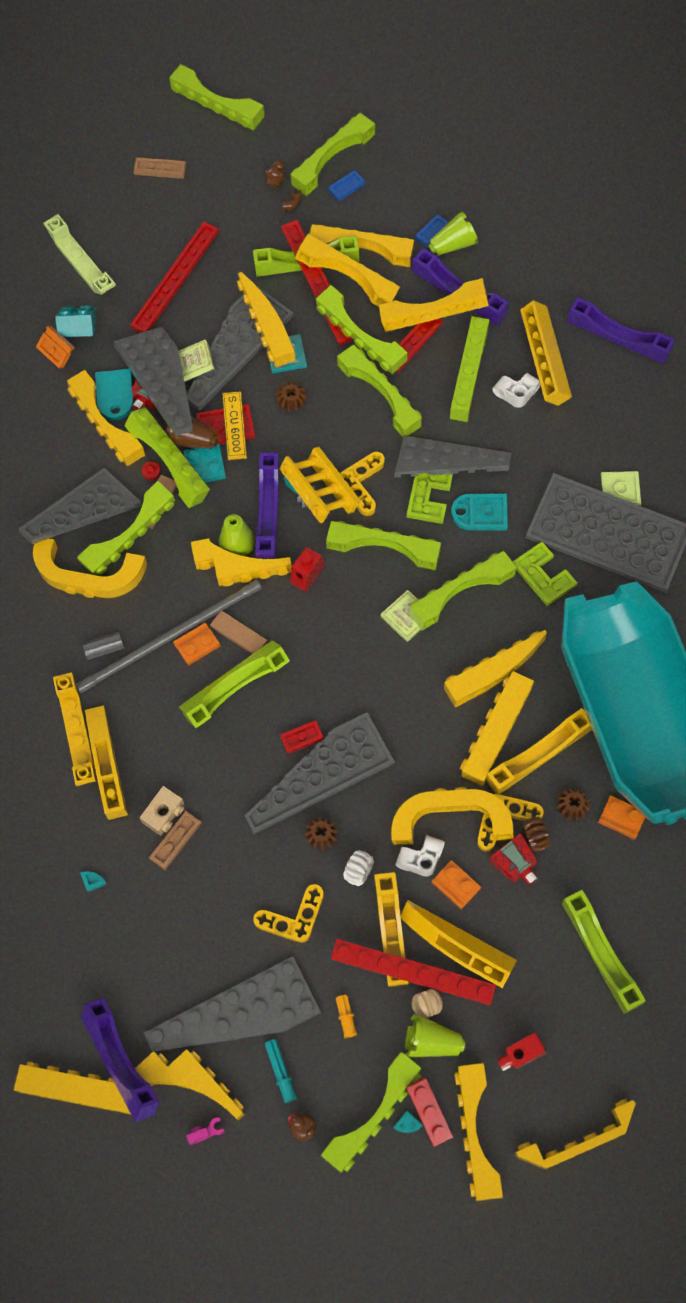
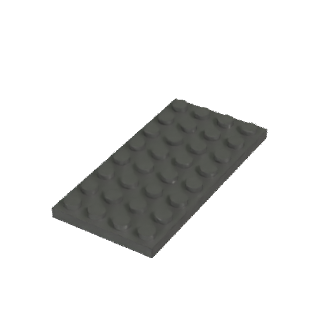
M553 473L525 538L536 543L543 542L549 548L666 593L686 546V523Z

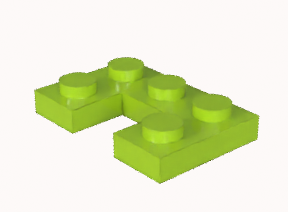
M418 473L413 482L407 518L443 524L447 504L430 502L429 498L432 488L450 491L453 474L429 475L428 473Z
M540 542L514 560L513 563L517 567V572L544 604L549 606L576 587L577 582L566 569L552 579L548 577L541 566L553 559L554 555L543 542Z

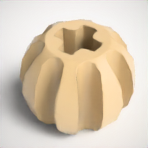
M433 989L418 993L412 999V1009L416 1015L428 1018L442 1011V998Z

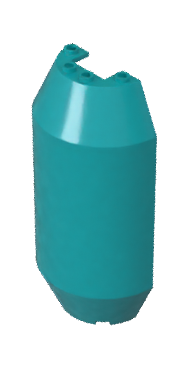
M637 581L620 585L614 594L586 601L584 594L566 598L564 601L561 651L615 789L651 823L665 822L666 825L677 822L679 818L684 817V820H686V651L671 615Z

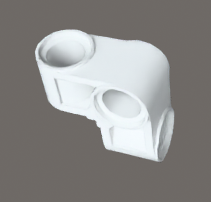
M528 373L518 382L507 376H502L492 390L497 397L507 401L516 408H520L537 392L540 387V381Z
M426 835L421 851L402 846L395 865L405 871H411L426 877L430 876L435 871L445 841ZM427 861L432 866L425 869L421 866V863Z

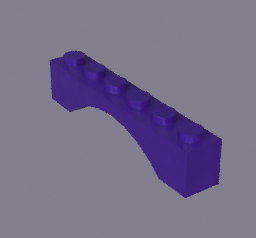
M424 248L413 259L412 272L448 295L458 290L465 283L449 271L437 256ZM486 292L489 306L474 309L473 311L485 319H489L491 323L497 326L507 315L509 302L495 293Z
M579 297L576 298L569 310L568 323L662 364H665L675 342L674 338L660 332H644L623 326L606 316L593 303Z
M260 452L259 515L255 552L258 559H276L279 453Z
M104 997L86 1003L81 1019L134 1121L138 1122L155 1115L159 1100L151 1085L138 1074L128 1059L118 1036L113 1014Z

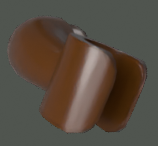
M292 189V200L282 202L283 211H292L297 207L302 199L301 190H299V194H294Z

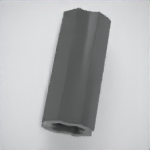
M119 632L82 643L88 660L124 649Z

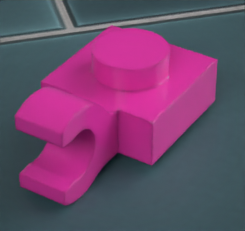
M214 1118L208 1128L203 1129L202 1126L191 1129V1134L186 1135L188 1143L193 1145L214 1135L223 1134L225 1132L224 1129L215 1130L214 1128L215 1124L220 1122L221 1119Z

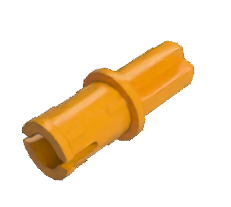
M340 995L336 997L340 1015L338 1020H341L344 1038L354 1037L357 1035L353 1021L354 1014L351 1012L348 996Z

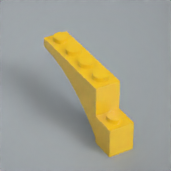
M209 538L191 542L196 569L207 570L215 566L219 586H231L237 582L247 583L252 579H266L272 575H286L291 572L290 557L279 559L249 558L226 551L211 543Z
M395 872L375 875V887L383 952L405 958ZM387 976L388 987L409 984L408 981Z
M186 1049L169 1066H167L169 1061L162 1053L157 1055L153 1051L135 1068L138 1074L151 1087L154 1084H165L188 1088L215 1100L226 1108L238 1121L245 1115L241 1111L244 1108L236 1098L232 1101L227 1095L230 1091L222 1082L219 1085L215 1082L213 1078L216 1075L208 1066L204 1069L199 1064L202 1059L195 1051L190 1053Z

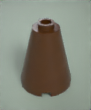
M192 416L193 431L175 436L170 427H167L166 432H169V438L179 447L213 449L219 442V436L216 431Z

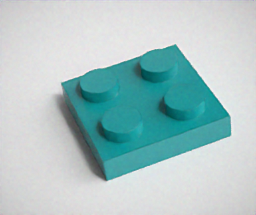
M219 444L213 447V449L193 448L183 450L184 457L205 483L226 479Z

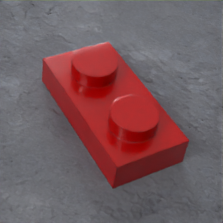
M316 720L280 734L287 754L324 739Z

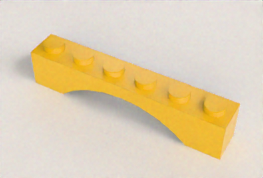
M312 224L310 235L327 245L338 238L357 236L359 248L374 251L388 259L393 265L411 266L414 251V240L346 230L338 227H326L323 225Z
M310 234L304 239L295 259L309 267L330 268L348 275L363 288L371 303L378 307L380 304L392 302L400 288L394 282L380 276V274L368 269L363 264L356 262Z
M483 278L465 282L452 294L434 302L409 304L395 300L380 304L379 309L384 330L388 332L489 306Z
M86 370L67 380L69 386L67 390L72 398L76 397L79 408L87 412L88 420L96 424L97 432L100 436H105L106 444L110 449L114 448L116 451L115 455L120 462L123 461L128 467L145 456L143 446L137 439H134L131 433L115 428L102 417L97 409L95 383Z
M583 708L568 717L535 745L487 773L486 782L492 790L500 795L589 733L592 728Z
M484 1063L458 1066V1072H454L455 1083L460 1085L461 1094H457L458 1105L463 1107L464 1116H460L461 1127L466 1129L467 1138H463L465 1152L469 1151L470 1157L466 1164L468 1174H472L473 1183H469L471 1197L475 1196L476 1201L503 1198L500 1174L485 1158L476 1133L477 1106L481 1094L487 1086Z

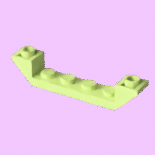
M58 214L44 222L58 249L94 293L102 295L116 286L111 277L106 272L102 273L69 232L67 224Z

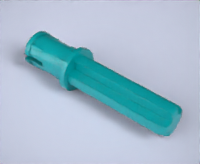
M269 1040L265 1043V1047L277 1079L276 1086L280 1088L284 1103L292 1102L297 1099L291 1083L292 1077L288 1075L277 1040Z

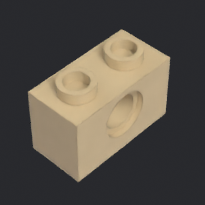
M163 786L140 816L141 822L161 836L164 832L169 831L175 816L178 817L183 812V799ZM166 808L169 810L166 815H159L161 809Z

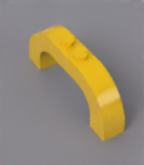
M46 539L34 543L33 546L34 562L42 578L48 584L68 594L79 593L88 598H93L94 596L114 598L128 593L139 584L147 567L145 556L126 553L122 568L114 575L107 577L90 575L57 567L54 564V559L58 546L54 539Z
M458 787L455 790L449 791L439 788L435 789V791L417 794L401 805L392 822V842L394 846L414 845V826L420 817L428 813L480 811L487 815L492 822L494 840L514 839L512 818L505 804L489 792L467 789L465 787Z

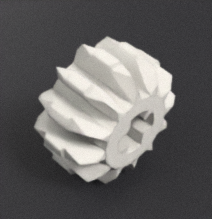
M355 851L345 867L344 879L353 885L360 886L364 884L374 864L373 857L364 851Z

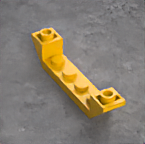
M71 672L55 676L53 680L56 695L60 700L73 761L72 770L75 785L80 786L95 782L94 761L73 674Z
M627 1099L615 1103L616 1108L611 1111L619 1127H616L615 1124L603 1128L605 1133L598 1136L595 1132L583 1137L585 1142L578 1145L576 1141L564 1146L565 1151L560 1153L557 1150L545 1154L546 1159L543 1160L537 1144L531 1145L530 1142L518 1146L519 1151L515 1155L517 1158L542 1169L550 1168L626 1134L635 1102L634 1100L628 1102Z

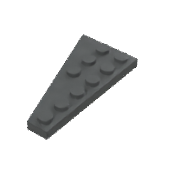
M404 436L394 478L401 477V474H410L411 476H418V473H428L429 475L458 474L459 471L468 470V473H475V470L484 469L487 472L509 470L512 453Z
M103 468L20 527L19 533L31 544L140 507L141 501Z

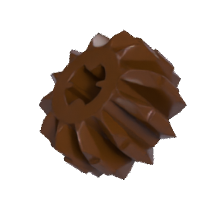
M292 381L290 385L285 382L284 387L279 386L276 398L277 404L281 405L282 410L288 409L290 413L291 409L297 412L298 407L303 408L304 402H306V391L304 388H301L300 383L295 385Z
M572 787L568 789V792L563 790L561 792L562 796L557 798L559 804L556 808L562 810L560 816L567 814V821H570L571 817L575 821L579 820V816L585 818V812L590 811V807L587 805L591 802L590 799H585L587 793L580 794V788H577L576 792L573 791ZM570 803H577V806H570Z
M321 816L318 817V822L311 819L312 826H305L308 832L304 833V837L309 838L307 844H313L314 850L318 848V845L321 851H324V845L332 848L331 842H337L335 836L338 835V830L334 829L336 824L334 822L329 824V818H326L323 822ZM318 831L324 832L325 836L318 835Z
M539 816L532 817L523 822V831L527 843L533 852H540L550 846L551 842L548 832Z

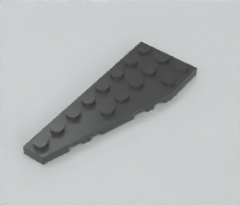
M258 287L277 312L283 325H285L294 316L293 312ZM243 295L230 307L228 316L223 321L222 328L210 347L214 369L198 375L187 393L188 403L199 411L263 348L261 342L262 335L256 331L255 318L251 319L249 314L250 307L249 304L245 305Z
M159 327L114 341L115 349L175 436L193 431L178 347L165 329Z
M368 712L332 729L307 756L284 776V779L278 785H275L245 815V819L254 835L395 764Z
M292 956L144 1032V1035L152 1052L156 1053L247 1037L264 1036L266 1034L283 1033L320 1014L321 1011Z

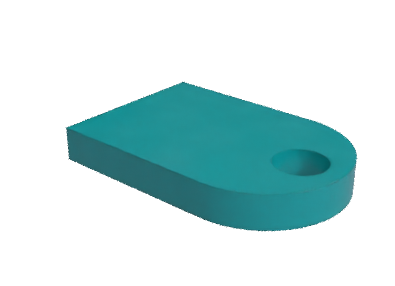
M131 370L95 372L97 406L100 414L112 421L126 418L132 412V405L134 404L131 392L133 388ZM115 408L120 409V412L117 414L111 413Z
M464 494L458 497L452 505V520L458 527L464 530H507V494ZM457 509H463L466 513L464 515H458L455 511Z

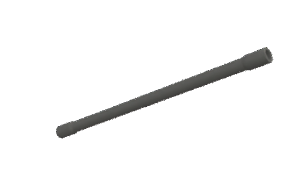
M257 579L252 581L239 591L132 653L76 683L78 690L82 694L107 677L220 613L221 610L223 611L245 597L262 589Z

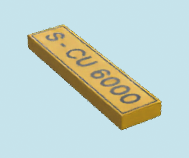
M241 392L223 393L228 460L245 459L247 456Z

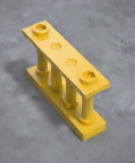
M320 447L312 450L308 460L295 464L289 456L285 457L280 467L281 472L320 524L325 521L331 510L343 507L348 514L355 511L360 499ZM312 466L317 472L316 474L304 477L300 469ZM323 480L327 487L316 491L309 484ZM332 493L338 500L325 505L320 497Z

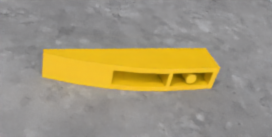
M242 272L238 273V288L244 292L243 299L245 305L249 304V314L251 319L255 318V328L257 333L262 335L261 342L263 347L268 349L267 356L269 361H273L275 368L296 361L295 351L277 312L258 287Z
M545 630L540 633L536 631L528 639L515 642L512 645L513 647L507 650L505 648L501 649L496 653V656L492 658L486 657L478 665L465 668L462 671L463 673L448 677L444 682V690L454 707L456 708L504 681L506 676H510L513 671L515 672L545 641L547 632Z
M103 705L85 710L87 727L105 815L108 820L127 816L126 803L105 707Z
M409 900L401 913L400 918L435 948L465 968L503 988L517 962L516 959Z

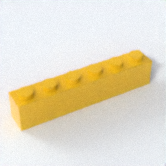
M533 300L520 309L544 400L559 406L572 398L547 306Z
M514 671L510 677L506 676L502 684L505 687L504 690L496 695L494 700L496 705L494 709H489L485 718L488 721L485 726L481 725L477 736H479L477 743L473 741L468 751L471 753L469 758H465L461 764V777L483 787L487 773L491 771L533 687V680Z
M27 1062V1065L20 1064L14 1091L130 1114L112 1078H109L108 1081L100 1080L101 1076L94 1074L82 1077L78 1071L68 1070L67 1073L59 1072L60 1068L47 1066V1069L39 1068L40 1064Z

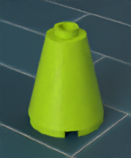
M463 212L458 213L429 240L430 244L428 247L432 254L436 253L439 256L478 243L477 235L471 223L465 222L464 218H466V215Z
M235 514L229 515L224 520L219 536V547L237 555H249L255 547V535L240 516Z
M413 1014L411 1020L414 1021L413 1026H408L405 1050H409L406 1056H458L460 1052L464 1051L465 1040L462 1039L461 1034L423 1016Z

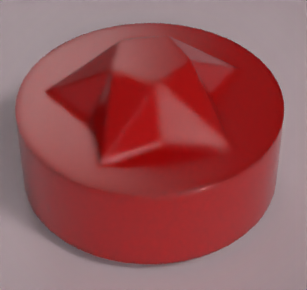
M147 462L142 467V474L146 480L154 481L159 478L161 470L157 463Z

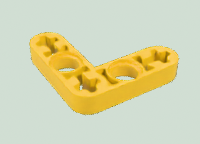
M380 452L369 454L340 473L343 478H350V488L353 491L360 490L362 492V495L358 497L360 502L357 509L364 516H371L375 513L376 503L360 482L384 467V456ZM373 459H376V460H379V459H380V463H377V462H374V463H373ZM359 467H364L367 471L364 474H359L356 470ZM364 500L367 506L371 505V509H364V503L362 501Z
M493 794L503 803L504 801L507 802L506 807L513 819L527 821L532 818V814L529 812H532L533 809H536V812L540 814L536 815V817L539 816L541 819L543 817V808L539 804ZM517 804L520 807V811L512 813L509 810V806ZM524 806L527 807L526 811H529L525 813V816L522 815ZM483 814L477 844L481 850L490 851L496 843L493 834L490 833L489 841L492 843H489L488 846H484V842L481 841L485 839L487 832H493V828L485 824V820L489 818L485 814Z
M315 884L307 887L296 920L266 910H260L254 915L255 926L260 930L296 942H306L311 936L323 901V889ZM314 890H318V894L320 895L319 897L316 896L313 903L317 904L316 907L312 904H309L312 898L311 894L309 893L314 892ZM306 908L312 909L314 911L313 917L309 919L302 916L303 910ZM263 915H266V919L271 922L272 918H276L273 922V928H269L271 925L267 922L260 925L258 917L262 918ZM299 920L304 923H311L310 926L305 925L304 931L307 934L302 935L301 938L298 937L296 930H301L302 923H299ZM285 921L288 924L287 930L283 932L276 929L277 923Z

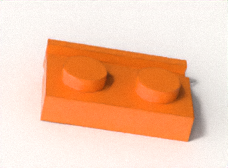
M47 326V330L43 332L36 348L58 368H64L71 355V350H74L75 347L52 326Z
M206 622L173 641L188 666L220 647V643Z
M610 795L598 823L635 840L645 816L634 806Z
M452 860L431 881L434 886L461 910L481 889V886Z

